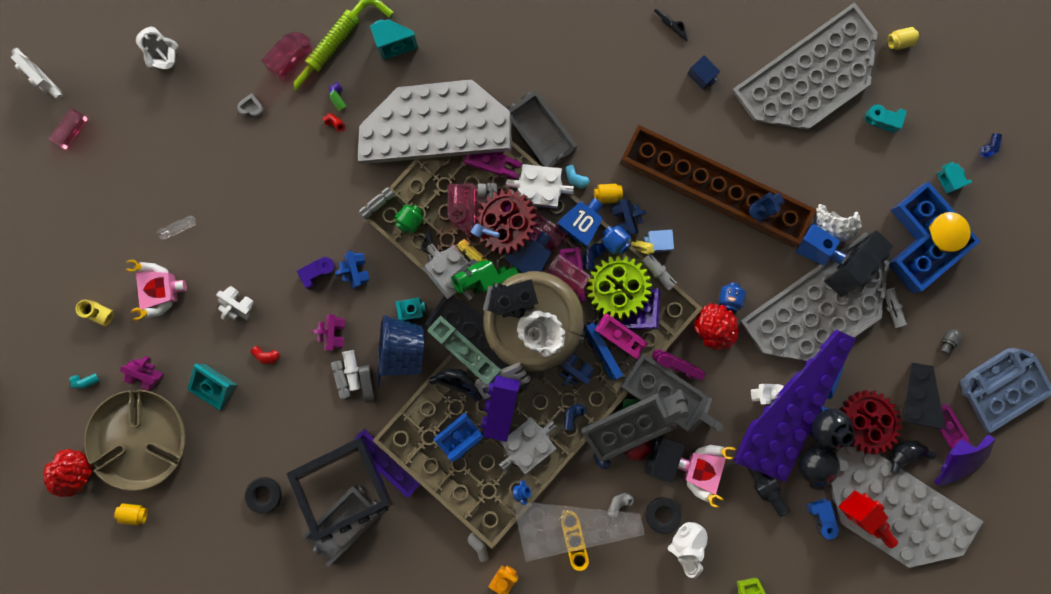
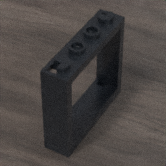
M361 437L286 473L314 541L324 543L334 538L333 534L339 531L341 534L348 532L352 529V525L359 523V525L371 520L370 516L376 513L378 516L389 511L388 507L393 505L367 443ZM359 451L381 502L320 531L299 480Z

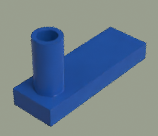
M591 323L584 327L583 331H585L587 339L611 381L623 376L603 341L602 335L595 331L598 325L595 326L594 323Z

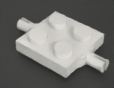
M18 48L12 50L13 56L11 58L16 62L15 67L22 74H26L29 77L28 81L34 87H39L45 94L51 93L56 100L63 98L62 91L36 64L31 62Z
M526 164L522 165V173L519 180L507 179L506 187L518 188L521 196L525 194L528 197L527 200L533 201L532 206L557 208L561 193L573 195L574 186L562 185L561 168Z

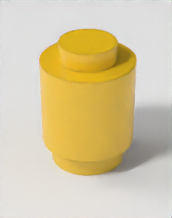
M616 183L597 185V189H594V198L602 204L618 203V201L623 199L622 186Z
M122 503L120 507L116 508L114 518L117 519L118 524L139 526V524H145L148 509L143 508L142 505Z

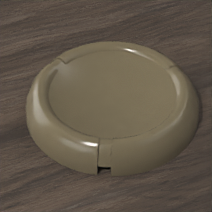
M528 271L515 274L501 284L509 286L532 279L538 304L534 305L535 309L533 310H539L543 313L550 312L551 315H556L557 319L562 323L561 328L565 330L564 347L561 351L553 354L551 357H543L541 353L531 351L530 348L524 345V341L518 337L517 327L519 318L511 316L503 318L502 314L497 315V313L484 310L483 326L487 342L500 360L509 366L520 362L523 366L522 369H525L527 372H541L557 367L573 354L579 345L580 336L583 334L584 315L576 293L566 282L549 273Z
M146 390L119 392L103 401L91 415L84 436L86 457L89 464H94L96 469L93 471L107 484L129 491L147 489L164 481L178 467L186 448V428L177 408L163 396Z

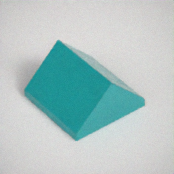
M196 363L193 366L187 390L220 411L237 387V384L208 365Z

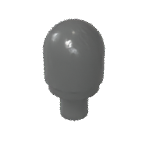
M950 329L946 332L942 339L943 347L940 350L943 354L948 355L951 349H955L962 340L961 332L957 329Z

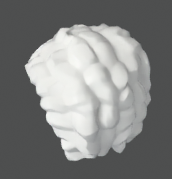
M819 204L813 216L815 225L839 241L851 240L854 235L860 232L862 227L858 212H854L853 217L843 218L836 212L829 213L825 205Z
M530 310L524 317L520 318L517 327L518 337L524 341V345L530 348L531 351L539 352L543 357H551L553 354L559 353L564 347L565 330L561 328L562 323L557 319L556 315H551L550 312L543 313L539 310Z

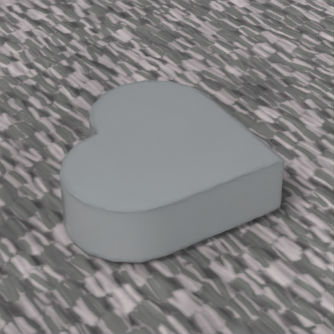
M253 93L237 105V110L242 116L251 115L258 118L264 113L263 106Z
M478 183V207H483L481 202L486 203V185Z

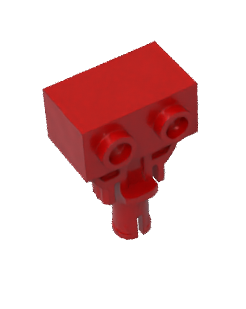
M854 490L838 506L851 522L876 538H880L890 549L898 545V540L891 533L890 524L886 522L889 517L884 512L885 507L879 501L875 500L873 502L866 493L860 494Z

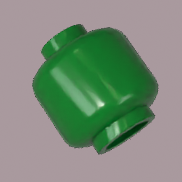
M415 204L412 207L404 205L395 215V225L405 234H408V232L414 234L424 223V218L421 216L423 211Z

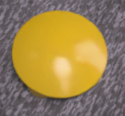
M943 213L929 226L933 242L944 252L958 251L965 247L970 239V226L966 219L957 213Z

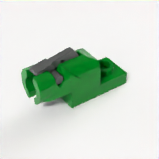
M472 259L453 273L451 281L459 293L475 288L480 293L488 290V286H493L494 283L499 284L509 277L518 274L515 266L508 268L507 265L496 270L491 261L478 262Z

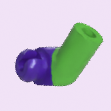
M335 82L329 86V97L337 110L340 111L346 107V104L338 94L343 88L338 82Z

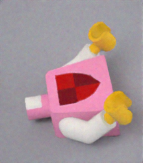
M135 260L127 261V263L134 264V269H126L127 272L139 270V272H136L140 308H134L130 312L140 314V317L132 319L135 322L140 321L142 317L150 318L163 315L172 307V303L177 302V292L187 290L185 280L175 281V275L169 273L162 266L145 262L138 264Z
M707 445L697 448L695 452L690 453L688 460L681 458L678 466L679 470L685 471L683 479L687 481V487L696 497L710 502L715 508H720L715 505V500L717 498L723 500L722 497L716 495L725 460L735 458L730 457L728 454L729 450H736L734 447L724 448L722 446Z

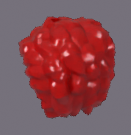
M710 303L704 306L697 314L694 321V329L700 335L699 337L704 339L705 346L716 351L732 347L738 340V318L733 315L731 310L727 311L724 305L718 306L717 304Z
M72 449L61 450L55 454L54 460L51 463L45 465L43 482L50 494L60 498L71 497L82 491V487L87 483V478L92 474L90 470L92 464H89L86 454L81 451H73Z

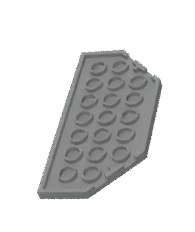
M854 2L733 88L732 93L754 122L808 130L871 85V69L874 63V47L878 32Z
M472 79L397 87L359 126L358 162L360 164L511 151L510 111Z
M867 232L839 250L846 254L841 262L842 264L848 259L853 249L868 236ZM829 259L825 266L819 264L739 322L761 353L808 361L809 358H813L821 350L819 347L836 329L856 337L882 318L883 310L881 309L883 299L885 298L887 285L885 282L887 272L889 271V262L885 260L883 263H880V269L868 277L870 281L863 288L857 287L840 297L824 281L838 270L836 267L839 264Z
M857 446L836 449L834 453L840 461V473L837 479L831 483L830 489L833 502L836 505L838 523L909 568L965 554L984 521L901 468L899 474H892L890 472L892 464L879 454H864V450L857 452ZM854 490L860 494L866 493L873 502L877 500L885 507L884 512L889 517L886 522L890 524L891 533L898 540V545L895 548L890 549L880 538H876L851 522L838 508Z

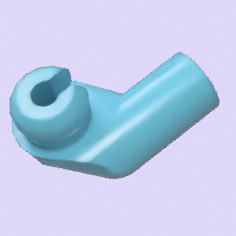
M574 165L564 168L568 181L572 186L580 189L589 186V178L577 175Z

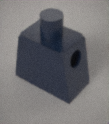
M544 231L541 232L537 239L530 236L533 241L526 240V248L520 245V252L513 250V253L509 254L505 259L523 273L528 271L542 272L552 251L546 248L552 237Z

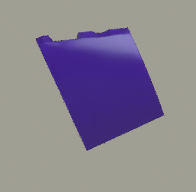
M987 435L977 448L961 439L948 454L941 468L942 473L935 479L934 483L938 486L945 485L975 471L989 458L995 438Z

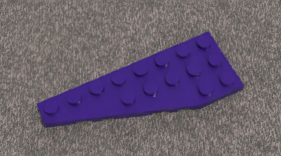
M837 329L819 347L821 350L813 358L808 359L800 373L797 372L777 394L778 397L770 406L767 405L762 410L764 413L757 420L754 419L749 425L734 456L733 461L735 463L786 482L812 429V423L817 414L820 413L856 338Z

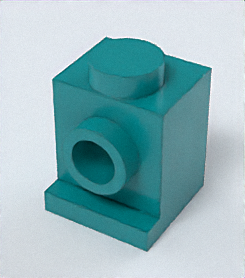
M953 161L942 166L943 170L936 173L946 194L972 183L971 179H966L965 171L960 167L959 163L954 165Z
M420 298L395 301L399 320L410 321L424 318L423 313H426L425 301L421 302ZM413 305L415 310L411 313L408 312V307Z

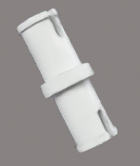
M355 350L342 352L345 364L344 374L347 375L349 391L362 388L358 373L359 367H357L354 353Z

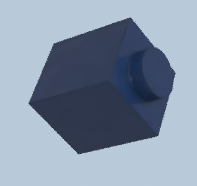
M704 55L689 69L687 74L703 90L707 86L712 87L718 81L717 76L720 70Z

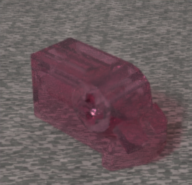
M294 32L286 34L261 61L267 69L282 81L306 53L312 54L310 40L303 33Z
M473 183L448 184V218L459 230H463L467 236L473 237L475 235L471 233V230L475 224H478V221L475 219V217H478V187Z

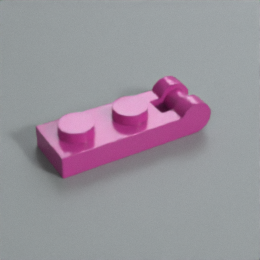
M606 313L595 329L597 333L636 360L640 357L642 349L648 345V342Z

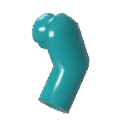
M96 373L80 379L78 375L69 378L70 387L73 389L88 388L100 382Z

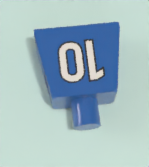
M593 198L588 206L580 201L559 220L557 227L587 248L603 219L597 214L603 204Z

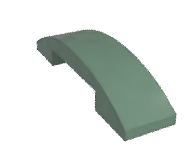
M442 316L427 330L486 385L501 371Z

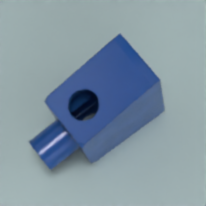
M815 224L811 225L796 253L824 266L829 259L840 265L846 254L836 249L840 241Z

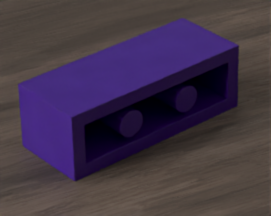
M496 375L494 383L490 382L488 395H491V400H486L484 411L488 412V414L483 416L481 428H484L483 437L507 442L520 380Z

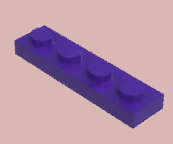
M363 429L355 439L359 437L365 439L378 471L409 498L421 484L372 441L374 437L366 429Z

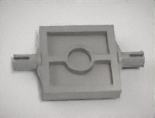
M432 243L426 249L433 256V259L422 269L444 296L449 299L454 294L459 293L452 284L451 276L468 261L455 245L439 252ZM471 290L463 292L468 301L475 297Z
M530 417L508 435L507 442L501 441L500 444L508 455L499 464L505 471L514 463L520 467L524 474H527L557 448L550 441L548 435L557 428L556 425L551 427L555 423L551 421L542 428Z

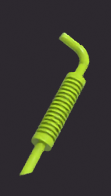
M360 0L352 11L346 10L336 24H334V27L326 34L327 36L316 46L315 51H312V54L309 55L310 57H307L305 60L306 68L294 81L295 92L313 70L316 72L321 70L326 60H329L331 55L334 54L333 52L346 39L345 37H348V34L360 22L357 16L365 7L373 5L389 18L394 12L380 0Z

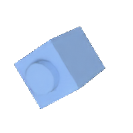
M672 230L649 231L646 237H644V242L654 245V253L671 252L674 249Z

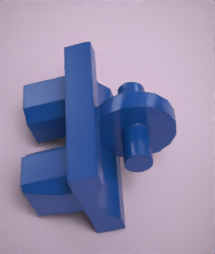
M348 251L344 255L345 263H339L340 270L335 271V275L342 276L343 282L350 280L351 289H356L360 285L367 283L370 279L367 271L358 272L356 267L365 264L364 254H353V251Z

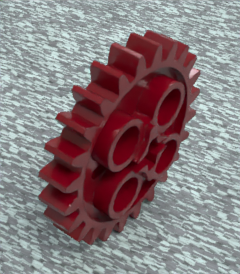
M501 189L500 195L493 192V199L487 196V204L481 202L484 208L483 210L477 209L481 215L475 217V219L479 221V225L486 229L495 230V232L500 233L499 238L483 233L480 242L486 243L485 247L488 249L492 248L493 252L497 253L499 251V253L504 255L506 251L512 254L513 248L515 251L520 252V245L526 248L525 241H533L530 235L537 234L533 227L539 226V224L534 222L539 216L533 214L537 211V208L532 206L533 201L527 200L528 197L525 194L521 196V192L516 191L514 193L511 189L506 193V191ZM512 204L510 211L506 212V207ZM496 217V222L491 225V219ZM523 219V224L517 227V222ZM507 232L506 239L502 240V234Z
M864 390L862 393L859 391L854 393V395L848 396L849 400L843 401L845 407H841L839 410L850 417L854 426L855 439L850 447L857 446V452L864 450V454L872 453V455L885 453L886 450L892 449V445L898 443L895 438L901 437L897 430L903 429L902 426L898 425V422L902 421V419L896 416L900 411L893 410L896 404L890 405V398L883 399V393L876 395L875 390L871 392ZM866 405L869 406L870 412L866 410ZM881 418L884 419L885 425L881 422ZM855 419L858 421L859 427L855 425ZM871 432L874 434V440L870 436Z

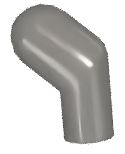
M622 493L613 497L607 514L617 517L620 507L633 504V497L629 493Z
M472 532L468 537L469 545L477 551L479 561H487L489 556L485 542Z

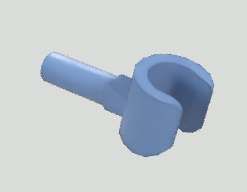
M475 224L471 230V233L481 238L483 233L497 238L500 236V233L488 230L479 224Z

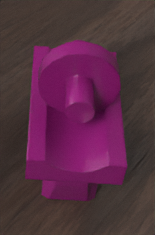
M329 314L326 315L325 330L324 322H318V329H312V334H317V342H323V334H325L324 350L330 351L343 348L344 337H334V329L344 330L345 319Z
M148 356L143 357L142 360L137 358L134 361L131 360L126 366H121L120 372L124 373L123 382L134 384L140 379L142 380L141 388L146 391L154 389L157 382L163 379L164 373L154 370L155 366L150 364L151 358Z

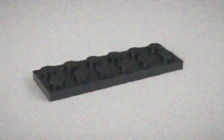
M454 295L449 299L443 296L425 325L430 328L442 316L499 369L509 367V365L497 357L487 342L483 326L484 315ZM527 372L526 375H529L531 380L519 387L525 391L537 372Z

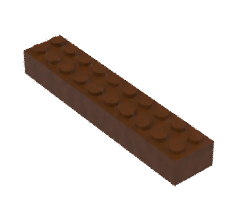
M639 124L619 163L621 166L793 248L801 244L816 211L815 208ZM770 192L772 195L780 193L785 201L780 206V211L760 223L750 216L748 206Z

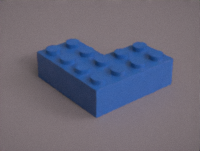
M929 181L918 186L890 210L916 239L889 262V267L912 294L922 292L981 242L971 231L967 245L958 251L944 252L936 246L929 231L930 224L943 213L956 212Z

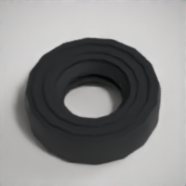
M260 477L253 480L245 491L246 504L256 513L273 511L279 505L282 498L279 484L268 477ZM259 488H267L270 491L271 497L268 502L261 503L257 500L256 493Z
M666 497L656 498L651 501L645 514L650 528L662 534L671 533L677 529L682 517L678 504ZM660 508H667L671 512V518L666 523H661L656 519V512Z

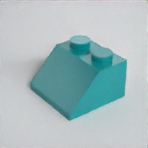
M389 19L385 21L378 20L373 25H370L382 60L418 48L414 31Z

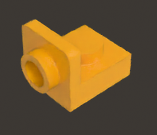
M501 565L489 584V588L498 594H508L514 583L518 581L517 571L508 565L506 568Z

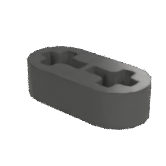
M370 365L359 366L365 403L376 402Z

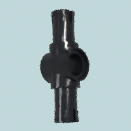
M748 468L755 479V490L764 501L766 500L771 503L779 517L790 512L780 496L781 493L779 491H781V488L775 478Z

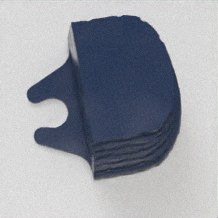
M383 315L378 349L377 387H380L381 375L421 374L424 350L422 326Z

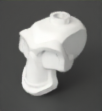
M152 26L139 32L136 37V43L144 53V61L149 69L158 68L164 70L172 68L175 64L179 45L174 40L165 38Z
M694 522L684 523L673 537L672 543L668 546V551L676 555L678 561L683 566L686 576L689 578H697L702 573L703 566L699 562H702L704 558V549L707 546L708 540L704 527Z

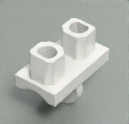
M232 286L228 287L224 292L219 291L216 294L219 297L218 302L222 304L218 310L223 312L221 319L224 321L229 317L236 320L238 315L247 321L251 317L250 311L254 306V301L245 296L240 303L237 302L235 299L238 297L239 292Z
M759 384V389H751L752 401H760L761 404H772L784 386L780 384Z

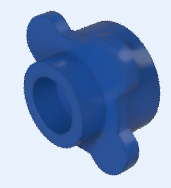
M524 480L520 481V485H516L513 489L514 499L517 502H521L522 505H526L528 498L531 497V490L529 486H526Z

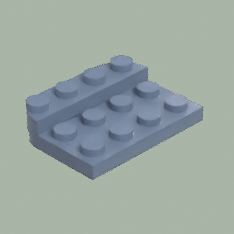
M1008 348L970 371L960 381L963 397L969 400L987 433L995 431L1051 396V383L1036 355L1018 348Z

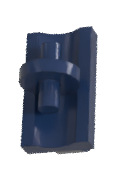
M770 192L748 206L749 214L760 223L780 211V206L785 201L780 193L772 195Z
M620 200V204L612 207V211L616 218L624 215L626 222L617 226H621L628 234H638L637 223H643L642 216L646 214V210H639L638 204L631 207L629 200Z
M572 354L566 361L560 364L570 372L569 375L564 371H561L559 374L560 377L565 379L562 385L566 387L570 383L575 387L578 381L573 379V376L588 384L594 368L585 362L579 371L576 370L573 365L579 357Z

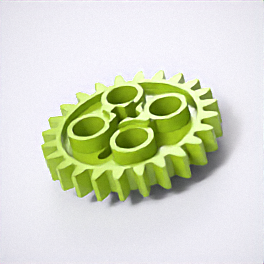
M617 255L616 261L609 257V263L602 260V267L595 266L597 273L591 272V276L594 279H588V283L592 286H588L587 291L592 292L588 297L589 299H594L591 302L592 306L598 305L597 312L604 310L603 315L610 313L613 318L618 315L619 319L622 320L625 314L630 319L631 312L637 316V308L644 310L642 303H649L646 296L652 295L648 291V289L652 288V284L647 283L651 280V277L645 276L648 273L647 269L641 270L642 263L635 265L636 261L634 258L631 262H628L627 256L622 261L619 255ZM616 271H623L624 275L617 278L614 276ZM606 277H611L619 287L623 285L624 291L632 296L633 299H629L621 289L616 290L615 284ZM633 283L639 285V288L634 291L628 287ZM603 285L611 287L607 292H602L600 288ZM617 298L625 299L624 304H615Z

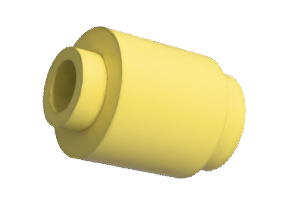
M913 27L893 31L887 37L888 46L890 49L895 50L915 46L919 40V33Z

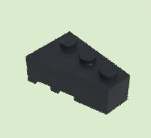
M875 230L853 249L843 264L841 263L836 267L838 269L837 272L828 276L824 281L840 297L857 287L863 288L870 281L868 277L880 269L879 264L889 258V251L894 246Z
M911 363L902 422L944 430L946 427L934 367Z

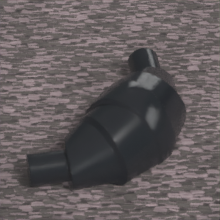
M447 369L437 373L435 376L429 377L431 385L439 383L442 386L460 391L468 396L471 395L475 402L482 398L474 385L473 378L462 369Z
M903 441L893 449L890 472L897 475L899 474L900 467L925 457L934 460L936 453L929 450L927 446L919 441Z

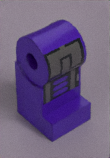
M323 257L297 270V273L305 288L310 290L315 287L313 281L323 276L334 274L336 264L330 258Z

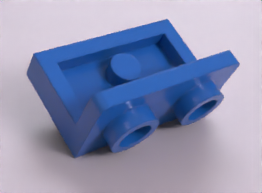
M464 413L433 439L445 452L449 460L454 462L462 458L471 447L478 445L483 435L466 413Z

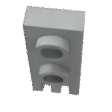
M520 362L501 369L497 376L520 380L519 386L531 380V377L526 375V370L522 369L523 366ZM480 378L476 379L474 385L484 399L490 398L491 395H488L490 383L486 385Z

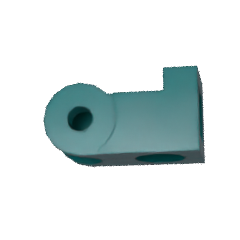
M876 104L866 111L864 118L872 126L897 133L902 129L907 111L898 109L896 112L886 110L882 105Z

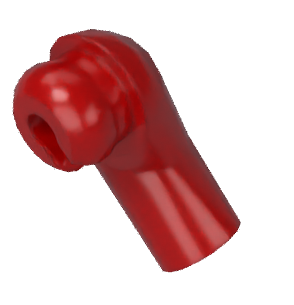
M328 113L327 116H323L322 119L326 126L333 124L338 132L345 130L342 120L334 114Z
M257 345L250 350V353L261 364H274L280 359V354L276 350L263 352Z

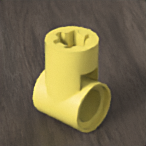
M81 300L75 308L76 313L80 317L87 318L105 327L110 324L114 317L113 310L95 301ZM90 304L91 312L87 314L86 307Z

